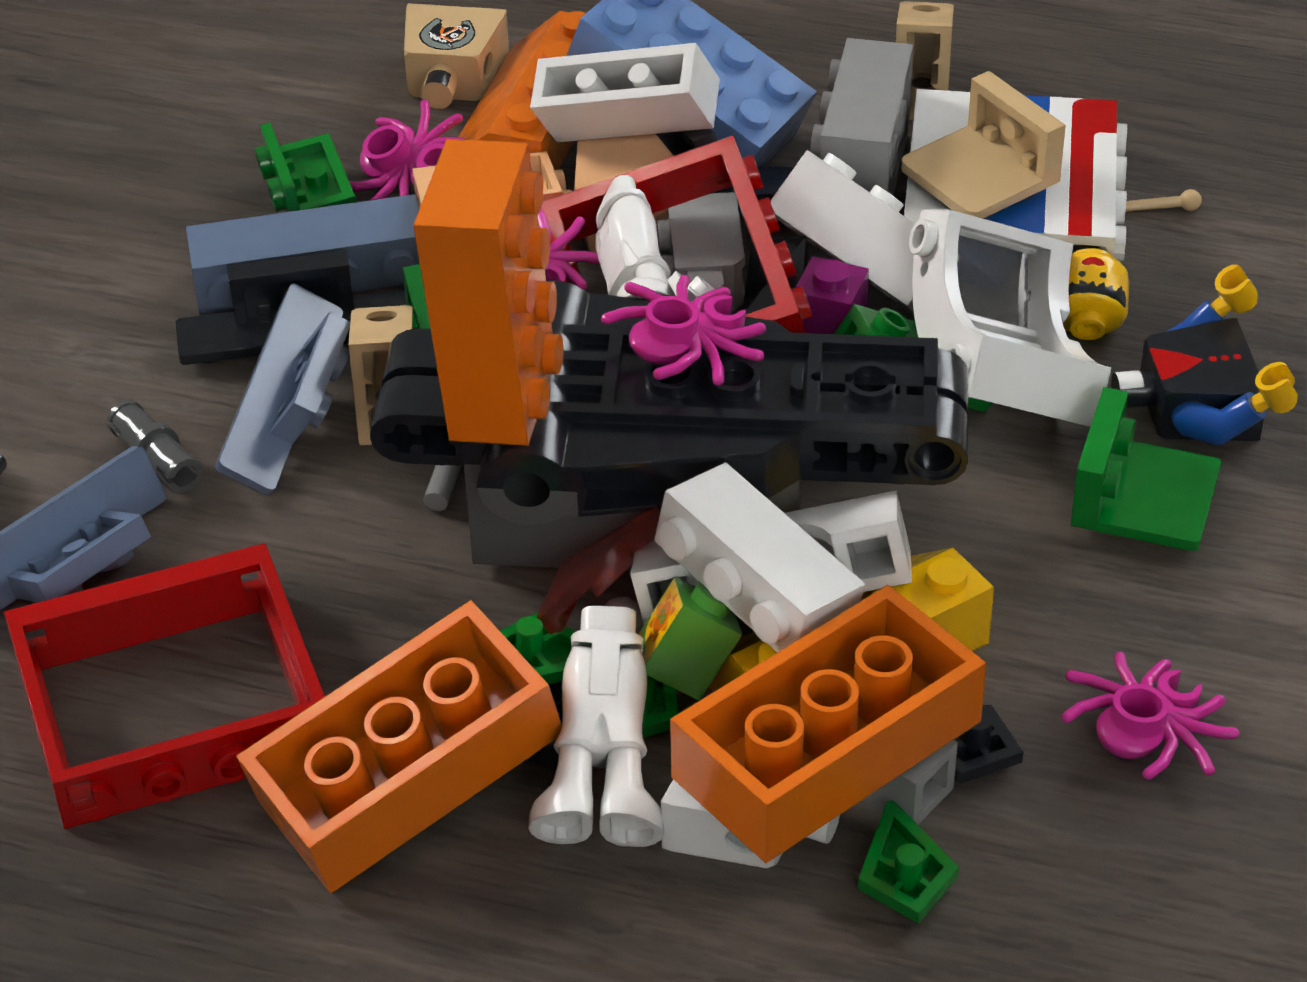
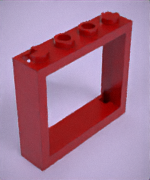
M733 135L621 174L633 177L636 189H640L646 195L652 214L732 186L775 305L746 314L745 316L776 321L791 333H805L802 320L813 317L802 286L793 289L789 286L787 278L797 275L785 241L773 243L770 234L778 232L780 229L769 197L757 200L754 191L762 189L764 186L752 154L741 157ZM618 176L543 201L541 209L547 217L552 234L550 243L566 232L577 217L585 219L584 226L577 236L559 251H574L571 242L596 234L598 232L596 224L597 212L612 181ZM566 262L581 275L578 262ZM567 278L565 279V282L571 283Z
M266 543L4 611L17 665L64 829L100 821L110 816L160 802L171 801L177 797L245 779V773L236 756L325 697ZM257 571L258 579L242 583L241 575ZM261 612L295 705L74 767L69 766L42 670ZM44 628L45 635L26 640V632Z

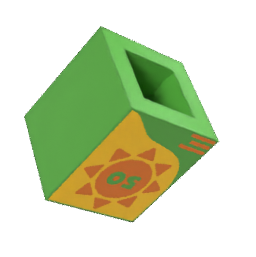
M674 577L638 633L643 638L642 655L647 675L700 701L742 636L736 614L721 601L714 598L709 590L700 582L695 587Z

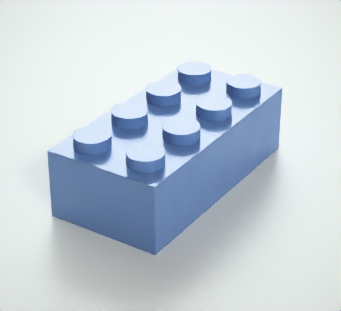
M601 0L581 17L566 56L697 43L720 78L714 128L711 130L715 133L717 141L733 135L741 157L752 154L757 167L765 166L796 135L817 93L811 86L691 0Z

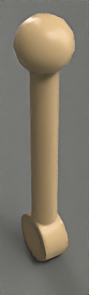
M1188 189L1180 196L1126 201V212L1182 207L1186 211H1194L1200 207L1202 198L1196 190Z

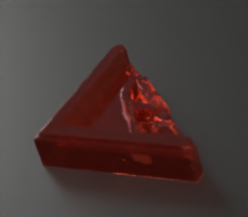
M658 505L649 511L641 513L561 563L537 615V618L541 620L551 635L555 632L558 634L565 629L577 599L590 588L594 595L598 597L633 564V558L630 555L654 541L661 508Z

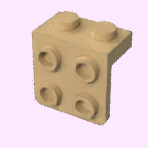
M987 71L971 78L968 126L902 157L901 170L950 209L984 219L1060 182L1066 125L995 74Z

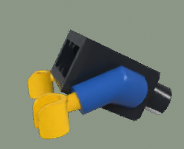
M1230 265L1218 273L1215 279V287L1220 296L1214 302L1206 299L1181 323L1166 332L1150 335L1144 341L1140 370L1114 372L1112 374L1111 388L1128 392L1126 408L1147 406L1157 434L1165 439L1199 440L1213 445H1222L1228 441H1257L1261 438L1263 421L1266 417L1265 410L1270 408L1275 413H1285L1292 410L1297 403L1298 394L1293 387L1295 378L1288 366L1283 362H1275L1259 371L1237 318L1227 319L1225 316L1230 311L1245 313L1252 310L1257 304L1258 292L1239 265Z

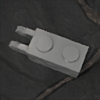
M712 193L668 208V219L657 220V236L660 254H669L661 257L670 269V277L677 271L681 275L689 276L690 283L698 275L714 289L727 287L731 291L730 296L733 297L731 311L736 310L744 302L745 291L742 268L745 266V253L735 193Z

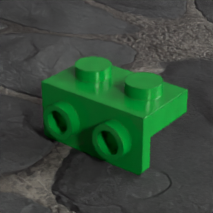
M271 123L259 125L264 145L254 147L261 176L267 182L275 212L283 210L291 212L356 203L355 194L329 133L279 146Z

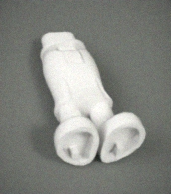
M629 175L618 176L612 181L596 215L598 228L596 250L602 273L607 283L608 295L645 300L624 290V285L627 282H633L645 286L662 296H676L667 281L671 273L667 263L660 256L657 227L650 204L647 201L646 195L640 189H636L635 180Z
M615 606L585 607L581 611L580 631L571 635L572 650L567 658L562 680V727L559 737L554 744L555 751L559 754L557 769L552 785L534 801L529 814V831L533 836L542 841L554 844H576L587 840L592 834V767L606 768L599 821L600 833L605 840L618 846L647 847L656 844L663 838L664 824L661 817V807L644 789L641 772V759L647 753V747L642 735L647 693V671L642 655L643 638L636 633L637 614L631 608Z

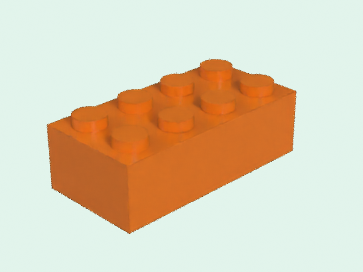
M446 139L413 224L449 441L529 446L536 420L545 419L548 414L550 375H558L562 368L563 338L561 334H553L552 322L554 321L557 307V289L555 282H547L545 276V269L547 268L550 256V234L548 228L539 227L538 214L540 213L543 201V178L541 172L532 171L529 143Z
M886 585L671 718V778L764 863H768L980 723L987 663L890 585Z
M470 600L236 757L259 804L328 892L332 894L557 739L561 732L562 724L549 684L476 604Z

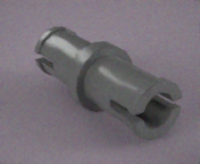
M124 400L111 409L107 420L110 423L112 422V424L107 425L108 429L129 448L131 446L143 447L156 474L173 493L186 494L199 485L203 473L198 470L203 469V465L179 445V437L169 425L155 422L144 411L142 406L133 400Z

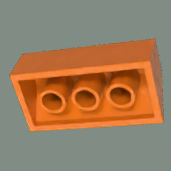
M558 11L510 49L458 137L466 140L529 143L530 153L547 151L554 170H558L574 141L556 142L530 109L537 61L542 58L566 56L579 21L586 13L581 11Z

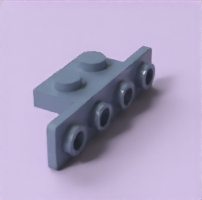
M291 284L286 290L215 464L218 472L264 495H270L276 488L292 444L307 425L317 428L327 414L333 400V395L325 390L329 380L332 382L337 380L349 358V349L344 347L343 343L350 328V322L342 318L343 310L339 306L297 284Z
M131 446L0 531V610L16 599L38 603L80 592L83 590V582L98 572L111 571L124 565L133 557L134 553L132 550L151 538L142 516L166 500V493L143 447Z

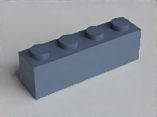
M416 194L186 226L199 315L233 310L227 265L347 250L352 292L405 285L403 267L420 264L413 227L419 211Z

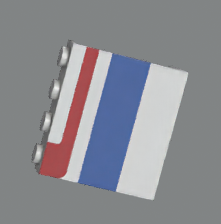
M917 89L910 152L968 126L970 92ZM1024 95L1066 125L1060 182L984 219L1073 243L1074 245L1099 246V249L1110 253L1118 261H1124L1126 226L1116 225H1124L1127 191H1124L1127 170V157H1125L1127 124L1117 123V100ZM908 177L904 210L906 218L916 223L919 220L921 210L950 209Z

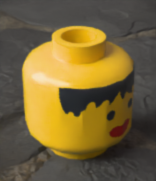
M1086 248L1075 251L1071 256L1069 271L1070 313L1063 322L1065 331L1070 332L1076 338L1095 340L1123 325L1128 314L1129 276L1127 269L1122 263L1104 250Z

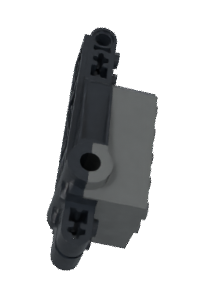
M548 280L547 282H555L557 289V307L555 318L552 322L553 334L562 335L563 363L558 375H550L548 414L545 419L536 420L529 446L449 441L431 329L405 330L397 334L390 343L370 432V440L374 449L381 456L391 461L406 464L464 466L473 564L631 571L636 543L655 539L665 491L725 462L784 513L801 510L803 480L889 483L898 485H941L958 479L965 472L968 464V370L966 363L960 356L949 350L938 348V338L791 333L776 321L745 316L744 326L761 322L765 324L766 331L761 335L738 340L735 343L748 348L762 350L764 353L762 361L743 359L717 348L724 367V383L717 386L714 385L712 380V367L709 358L702 348L700 358L682 373L662 380H656L653 377L654 370L666 365H654L645 362L636 355L629 342V333L632 327L645 318H629L611 324H604L601 321L604 313L623 307L647 306L650 303L649 301L607 294H589L572 283Z

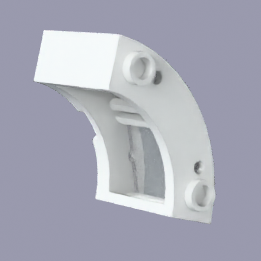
M950 209L921 210L919 220L914 224L909 237V249L914 254L912 290L914 318L918 337L938 338L939 349L949 350L962 358L968 370V397L1091 427L1103 387L1108 385L1111 367L1101 365L1091 359L1078 341L1068 339L1063 326V322L1070 313L1068 287L1074 244Z

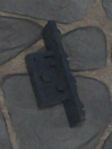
M347 250L227 265L234 311L177 319L175 323L179 360L182 365L259 356L284 294L291 284H297L339 306L343 310L342 318L349 322L351 320V311L357 308L407 305L405 290L352 296ZM349 328V330H348V333H347V335H346V338H345V341H344L343 345H344V344H349V331H350V328Z

